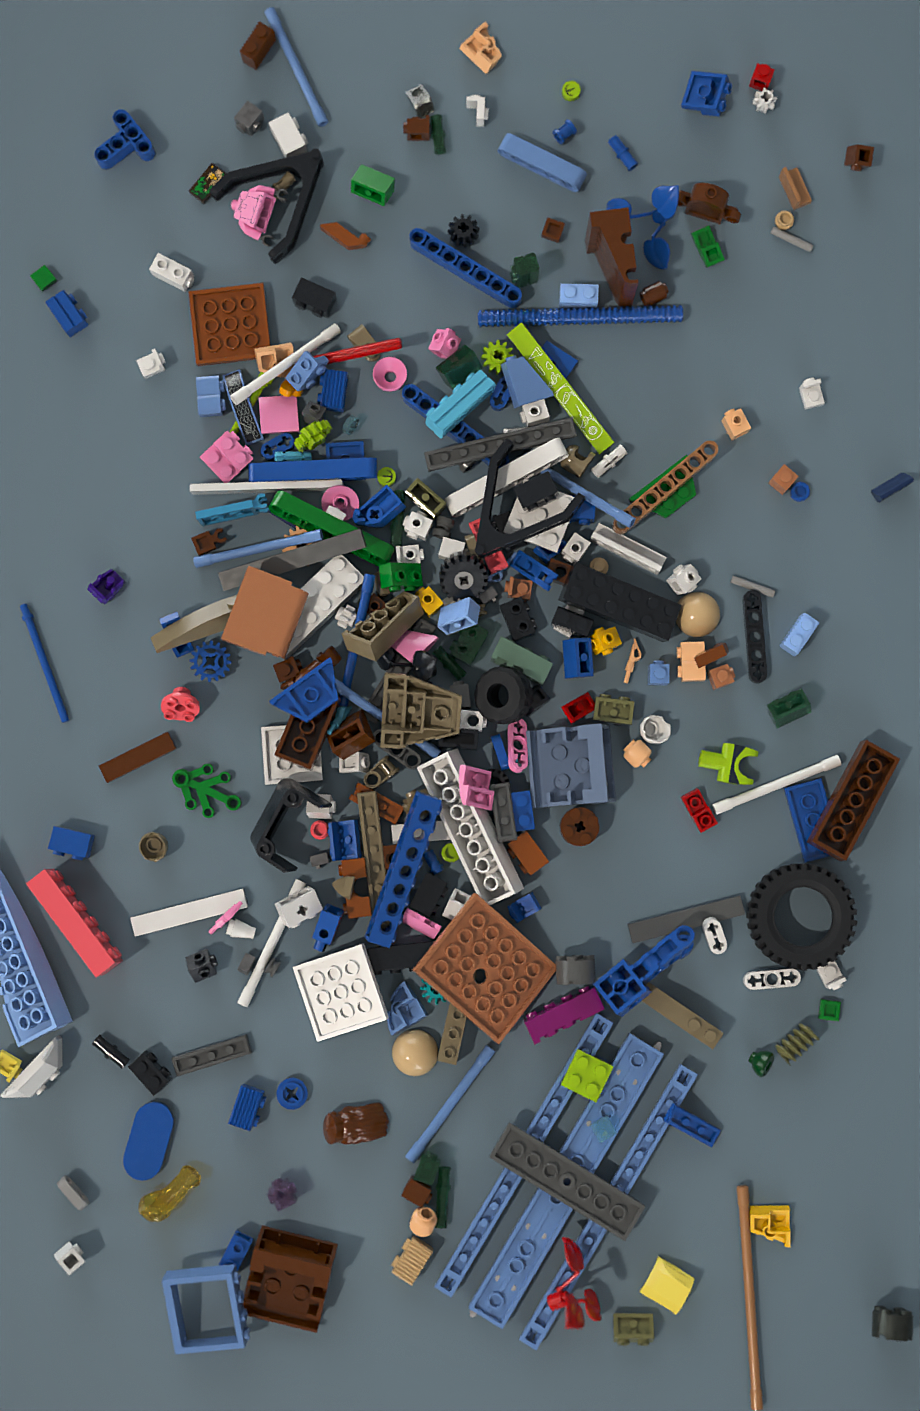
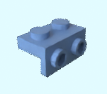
M305 351L285 379L297 391L309 390L315 385V379L325 372V366L329 360L325 356L314 358L308 351Z

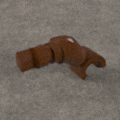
M331 645L325 652H320L316 656L317 660H314L300 670L296 677H292L281 684L280 688L285 690L329 657L332 659L333 667L341 661L342 657Z

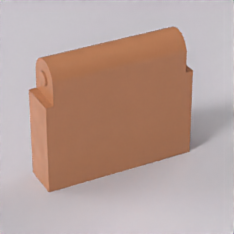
M248 566L221 640L263 656L269 653L275 657L285 659L309 593L291 586V581Z

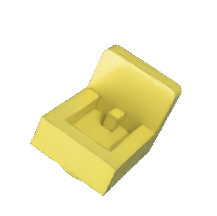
M2 1049L0 1051V1073L7 1077V1082H10L12 1078L16 1079L22 1071V1068H20L22 1060Z

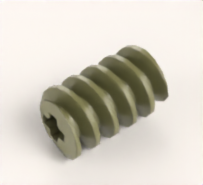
M800 1023L798 1025L800 1031L793 1029L794 1036L788 1034V1041L781 1040L783 1047L778 1044L775 1046L778 1054L789 1065V1059L794 1062L797 1061L795 1054L802 1056L800 1049L808 1051L807 1043L811 1046L814 1045L812 1038L820 1040L807 1025L805 1026Z

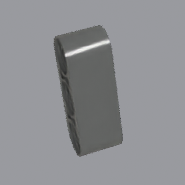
M381 729L376 730L373 734L375 738L374 743L379 748L381 743L377 742L376 737L381 733ZM408 746L402 748V752L398 755L392 753V748H381L408 769L415 770L421 765L419 754ZM410 756L418 758V763L415 766L408 765L407 759Z

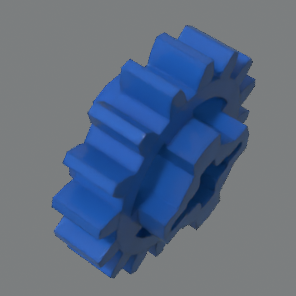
M210 641L209 645L202 642V648L197 645L196 649L198 651L191 652L195 657L194 659H189L190 662L194 663L190 668L191 670H197L194 675L198 676L200 674L202 681L205 677L208 678V682H211L212 678L219 681V675L223 678L225 677L224 670L230 671L226 667L231 664V661L227 660L230 657V653L225 654L224 652L227 648L223 647L221 649L219 642L216 646L213 645V641ZM215 649L217 651L215 653H207L205 650ZM200 655L203 658V662L198 667L197 661ZM223 656L224 663L221 668L218 665V660ZM209 657L210 659H212L213 657H216L214 660L215 665L212 666L210 664L206 666V658ZM206 670H214L216 673L206 674L204 672Z

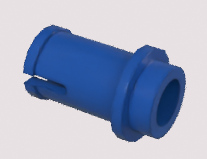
M433 849L423 854L425 861L431 869L430 873L436 875L444 870L442 867L444 865L440 864Z

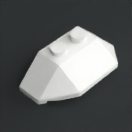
M60 1035L55 1037L0 1096L2 1098L32 1097L35 1094L39 1096L47 1088L45 1084L49 1080L53 1081L60 1074L58 1070L63 1066L62 1037Z

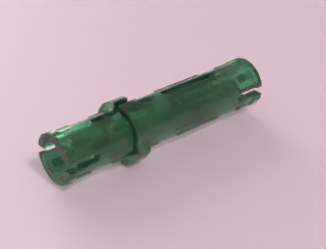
M394 490L395 494L405 504V491ZM404 510L392 520V525H390V545L394 548L402 546Z
M439 1166L438 1184L435 1186L437 1190V1223L435 1227L447 1228L448 1197L451 1190V1185H449L451 1167Z

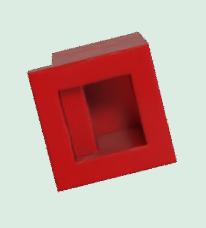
M757 63L749 87L763 91V88L767 90L775 69H772L767 64ZM755 80L761 81V82L766 83V84L764 85V84L758 83V82H756Z

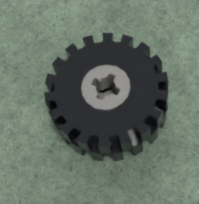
M462 551L457 552V556L454 553L451 554L450 559L446 558L444 565L441 564L439 579L443 593L446 592V596L449 599L452 596L455 602L458 599L462 600L468 597L473 599L474 596L478 599L480 592L484 593L485 586L488 584L487 570L481 558L478 559L474 553L471 556L470 552L467 551L465 555H462Z

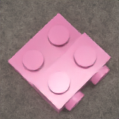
M226 431L199 457L223 483H229L254 459L251 456L253 452L248 446H241L238 442L240 438L233 431L231 433Z

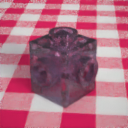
M280 1177L271 1182L272 1186L269 1187L267 1196L270 1203L275 1204L278 1212L297 1202L298 1198L295 1194L297 1189L293 1181L290 1182L288 1178L283 1180Z

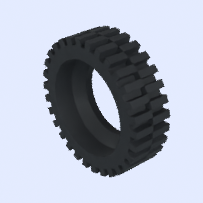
M790 864L773 869L769 875L763 876V880L755 885L756 890L750 894V897H752L751 902L747 904V907H749V912H746V918H749L747 927L751 930L750 936L755 940V945L758 949L762 950L766 957H769L775 963L791 969L815 970L819 966H827L830 961H836L837 955L844 954V947L850 946L851 941H849L850 936L854 937L856 932L852 931L853 925L857 926V920H854V915H857V909H853L852 905L855 904L854 898L849 896L851 894L850 890L843 886L845 883L842 880L836 878L837 875L813 864ZM806 887L818 891L825 897L831 908L832 923L828 933L822 940L810 946L791 944L780 935L775 924L774 914L778 901L785 893L795 888Z

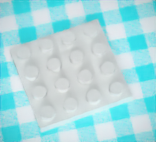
M364 943L293 967L317 1042L389 1018Z

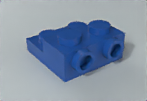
M692 71L681 106L683 109L700 111L702 115L720 117L721 111L724 112L726 109L725 98L726 94L731 93L732 83H730L726 74Z

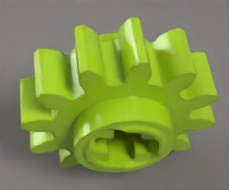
M497 340L495 345L489 342L488 348H483L482 351L485 354L480 359L486 360L483 367L489 366V373L494 369L496 375H498L500 369L502 370L501 364L506 362L505 359L514 356L510 355L513 348H506L507 342L500 345V341ZM495 355H496L497 357L500 356L501 359H500V360H499L498 358L495 359L494 356H495Z

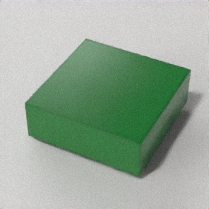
M43 265L30 275L42 292L57 282L46 265Z
M820 999L818 1018L839 1022L841 1002Z

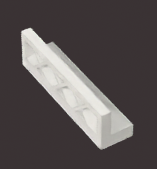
M600 523L590 539L591 542L656 575L660 572L667 558L624 535L615 533L614 530Z

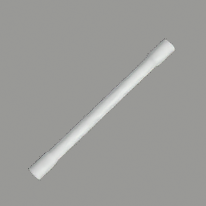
M334 323L293 354L230 395L233 403L238 405L247 399L253 392L294 365L305 351L311 353L325 342L341 333L338 325Z
M838 755L832 756L815 765L732 798L712 804L713 810L718 815L735 806L800 780L841 766L840 758Z
M296 879L289 892V896L305 888L306 883ZM280 916L237 1002L242 1006H249L258 982L286 926L283 924Z

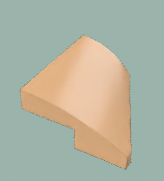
M486 22L480 25L473 35L465 40L459 48L485 74L502 57L500 50L495 45L494 37H490L487 31L488 24Z
M292 343L254 349L258 370L263 373L294 353ZM294 365L286 369L277 377H286Z

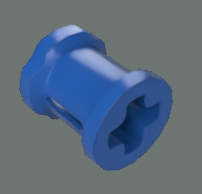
M567 119L564 125L554 129L552 133L557 142L562 145L571 135H576L577 130L574 124Z

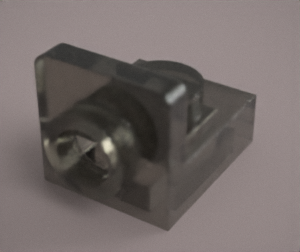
M423 84L406 92L407 98L414 107L417 117L422 118L435 111L431 96Z

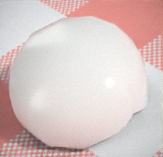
M650 715L644 718L640 724V733L646 742L661 744L670 737L671 725L665 722L662 716Z

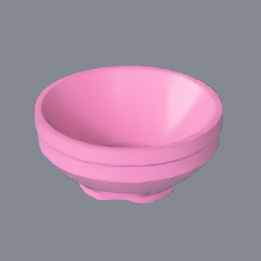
M385 357L374 366L373 379L380 389L393 392L400 389L406 382L407 370L401 360L395 357ZM393 372L396 375V379L393 382H387L385 380L387 373Z

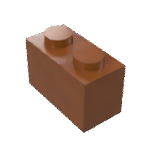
M527 831L520 834L517 840L507 844L509 846L507 849L508 853L513 859L518 858L520 861L518 866L524 874L529 873L531 876L549 862Z

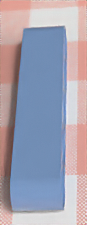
M510 133L505 135L497 150L504 158L573 192L580 190L587 176V173L580 167Z

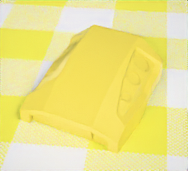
M658 1256L648 1279L640 1289V1293L676 1315L686 1301L695 1279L677 1266Z

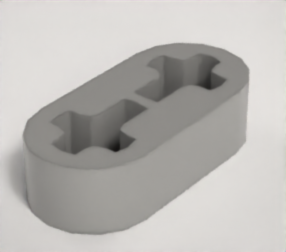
M65 1175L57 1182L59 1189L78 1210H83L89 1204L86 1195L71 1178Z

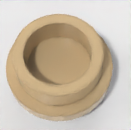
M781 211L775 217V224L781 230L791 228L794 223V217L789 211Z
M595 558L591 561L589 568L606 574L609 566L605 559Z

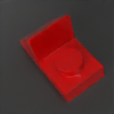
M587 692L561 708L570 723L573 724L593 712L595 702Z

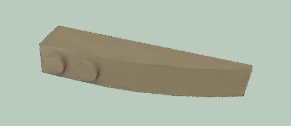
M237 595L205 606L152 636L151 641L156 653L224 631Z
M648 982L646 984L652 993L644 998L642 1002L711 1049H714L724 1034L723 1032Z

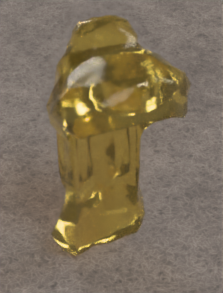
M184 1165L179 1174L164 1189L142 1196L138 1204L141 1216L150 1222H160L168 1218L171 1211L180 1203L187 1192L200 1185L201 1176L199 1172L189 1165Z

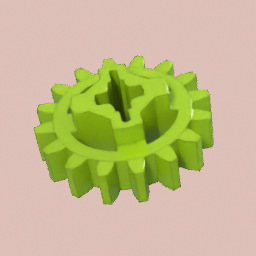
M322 420L321 422L314 421L300 431V437L295 439L294 445L299 452H304L306 449L314 450L326 441V435L331 433L333 428L327 420Z

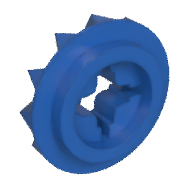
M287 1078L279 1084L276 1095L281 1106L294 1110L300 1108L306 1102L308 1092L303 1081L297 1078ZM298 1087L296 1092L297 1098L292 1096L287 1100L286 1098L289 1095L287 1090H293Z

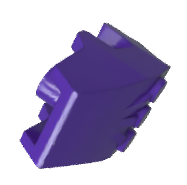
M110 569L104 574H100L94 583H90L87 590L100 603L105 605L126 582L113 569Z

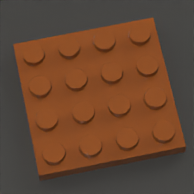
M263 283L189 291L197 366L256 360L255 348L271 346Z

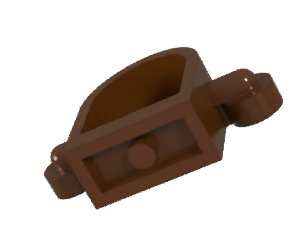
M696 183L691 193L679 191L678 206H686L684 214L719 225L722 218L735 224L739 223L741 213L738 212L736 207L727 205L730 196L726 190L710 183Z

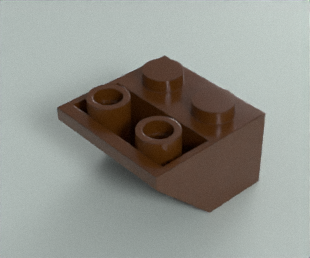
M363 709L342 721L340 726L334 729L331 735L327 734L332 752L343 760L375 742Z

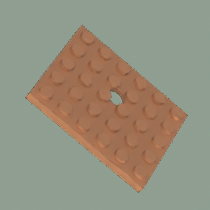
M473 893L414 967L413 971L493 1041L500 1044L555 973L556 964L478 894ZM480 968L484 969L485 981L483 983H476L473 979L474 972Z

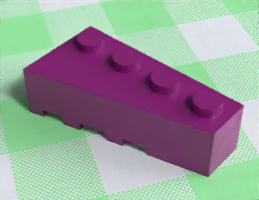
M584 986L579 989L580 993L574 996L570 993L561 998L562 1001L557 1004L551 1002L543 1006L544 1010L538 1013L534 1010L526 1014L527 1018L523 1020L534 1044L541 1042L539 1038L543 1036L545 1038L551 1037L559 1031L558 1029L569 1028L576 1024L577 1020L582 1021L604 1010L605 1008L595 987Z

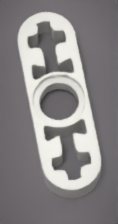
M791 968L752 971L746 973L743 977L744 985L751 990L792 987L798 985L801 980L800 973ZM780 972H782V976H789L790 972H792L793 975H796V978L793 979L792 983L788 979H783V984H781ZM771 973L777 976V982L773 985L767 982V976ZM760 974H763L764 986H761L762 982H755L754 986L748 983V979H751L752 975L754 978L759 979L761 978Z

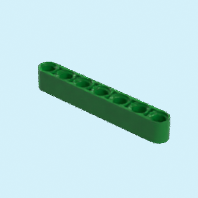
M277 491L268 507L274 515L308 532L321 529L324 540L359 529L284 491ZM362 530L367 547L350 553L376 566L389 563L395 552L394 547Z

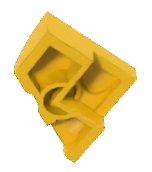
M749 1206L750 1232L764 1235L771 1241L774 1239L783 1242L785 1247H790L789 1206Z

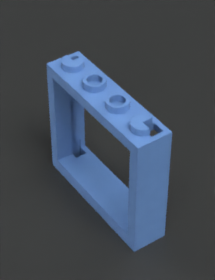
M236 1264L166 1271L162 1279L175 1354L245 1348L247 1341L250 1340V1328L246 1324L247 1310L243 1307L244 1292L240 1290L241 1275L237 1272ZM227 1280L236 1335L187 1340L177 1284Z

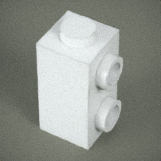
M159 253L149 268L153 276L184 292L194 282V275L191 269Z

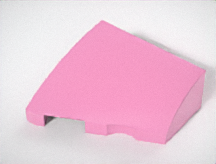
M407 630L391 647L413 664L414 653L418 650L428 652L439 638L435 635Z
M409 908L406 909L403 915L402 923L433 940L441 928L440 925Z

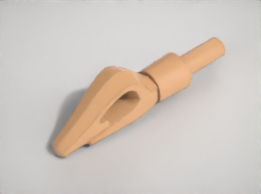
M635 638L625 668L624 683L627 684L630 674L634 670V663L642 657ZM636 649L638 650V657L634 656V651Z

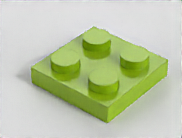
M577 1048L561 1085L597 1102L613 1066Z

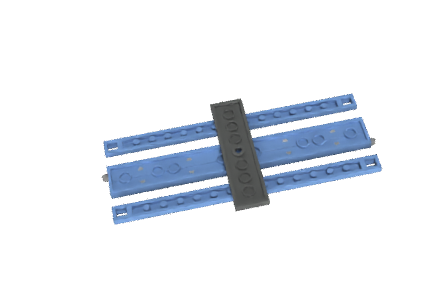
M596 1013L526 1132L511 1122L508 1123L489 1155V1158L504 1166V1169L434 1287L452 1297L521 1179L524 1178L538 1188L469 1303L470 1317L473 1318L478 1314L503 1329L573 1209L589 1218L575 1242L582 1252L584 1268L607 1230L626 1241L645 1208L644 1204L629 1196L628 1193L669 1125L663 1119L672 1103L680 1106L698 1074L679 1064L611 1182H606L595 1175L594 1172L664 1054L660 1051L661 1042L658 1041L653 1046H650L631 1033L627 1035L610 1064L613 1066V1069L597 1102L588 1101L558 1152L543 1142L573 1093L572 1090L561 1085L564 1075L577 1048L594 1056L613 1025V1022ZM566 1259L519 1337L520 1341L535 1350L538 1349L560 1309L552 1311L549 1308L547 1296L557 1292L556 1288L560 1287L575 1273L568 1266ZM579 1270L580 1274L563 1289L564 1291H568L570 1294L583 1270Z

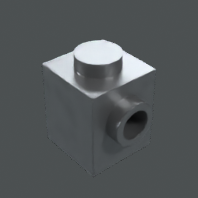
M247 100L234 117L236 128L241 133H247L252 136L262 126L264 120L262 110Z

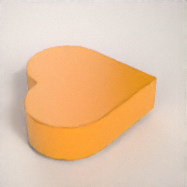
M285 379L280 386L279 392L285 397H300L303 390L297 391Z

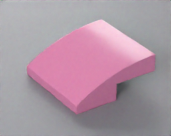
M259 397L261 434L299 432L297 397Z
M460 765L459 790L463 805L492 810L495 791L489 790L491 771Z

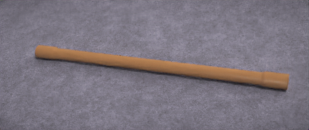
M739 1185L737 1186V1200L740 1216L751 1383L750 1399L751 1409L758 1411L763 1409V1398L760 1383L749 1217V1186Z

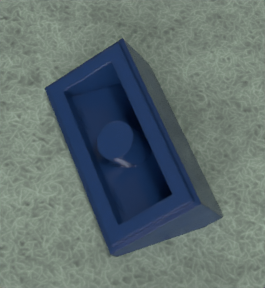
M900 473L872 489L871 493L877 503L910 485L914 478L905 473Z

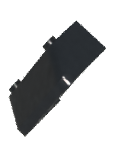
M291 778L282 779L278 783L250 836L251 843L258 856L284 873L297 871L298 867L276 854L275 844L271 840L288 808L299 807L304 799L318 808H330L332 806V803Z

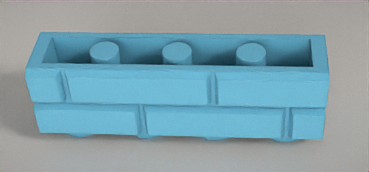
M482 370L470 373L463 385L458 384L453 389L451 396L448 397L446 395L439 402L440 405L436 409L432 407L427 412L425 424L439 438L442 439L494 392L495 382L488 378Z

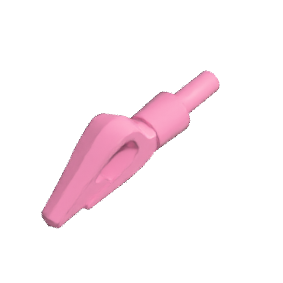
M239 901L237 904H234L215 922V925L208 932L212 935L218 928H222L240 909L243 903Z

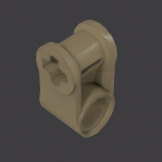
M362 324L347 336L354 347L376 343ZM381 353L364 357L368 361L374 362L380 358Z
M387 755L365 774L364 784L370 789H376L386 780L393 777L400 769L392 764ZM375 775L378 778V782L375 785H369L367 783L369 776Z

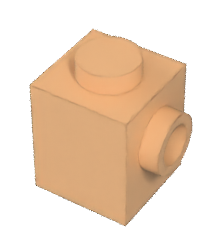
M733 408L724 413L725 416L721 422L731 441L749 433L751 426L741 408L736 411Z

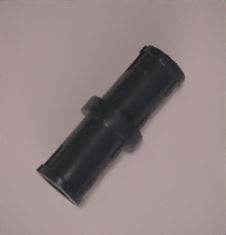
M101 1035L92 1043L93 1046L105 1054L104 1057L106 1059H111L121 1069L130 1060L117 1049L118 1047L115 1044H110Z

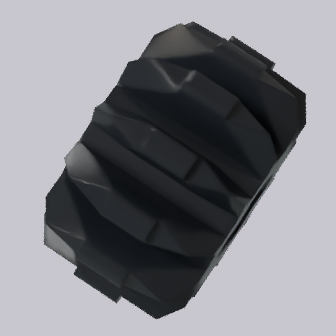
M463 214L461 219L454 217V222L449 223L448 235H451L450 241H456L457 247L463 243L465 248L467 242L473 245V239H478L477 233L480 231L479 227L476 226L477 221H471L470 215L467 219L464 218Z

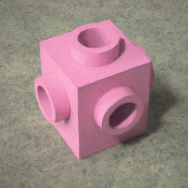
M437 329L428 350L439 358L452 360L462 339L456 336V332L452 329Z

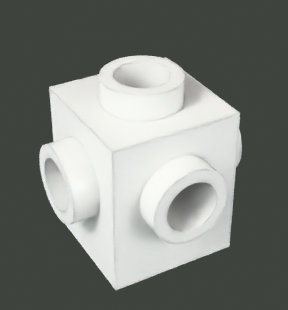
M412 511L410 516L406 515L403 521L404 531L412 539L417 540V538L426 541L433 526V520L427 518L428 515L421 511H417V513Z
M681 564L673 570L674 573L666 581L674 592L680 595L697 588V583L701 580V577L698 575L697 569L691 564L684 566Z

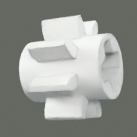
M763 88L761 93L756 91V98L752 102L757 107L756 111L760 110L766 114L768 109H774L775 105L773 103L776 102L777 97H773V90L769 91Z
M348 604L346 608L341 606L335 616V619L338 620L337 624L344 629L347 626L353 627L357 616L355 613L356 609Z

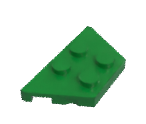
M687 454L629 498V501L633 503L688 457ZM682 472L675 473L677 479L685 478ZM693 477L652 512L666 519L695 497L696 490ZM660 485L661 490L665 492L670 491L669 485ZM653 496L646 497V501L649 504L656 502Z

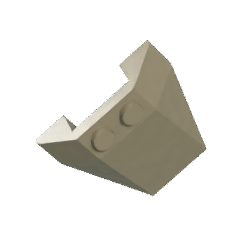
M385 673L380 748L400 749L407 745L420 744L427 740H436L459 734L462 695L406 674Z

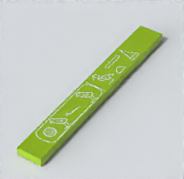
M521 322L511 330L507 336L553 391L555 398L569 416L573 418V421L596 451L601 454L614 444L613 439L524 324Z

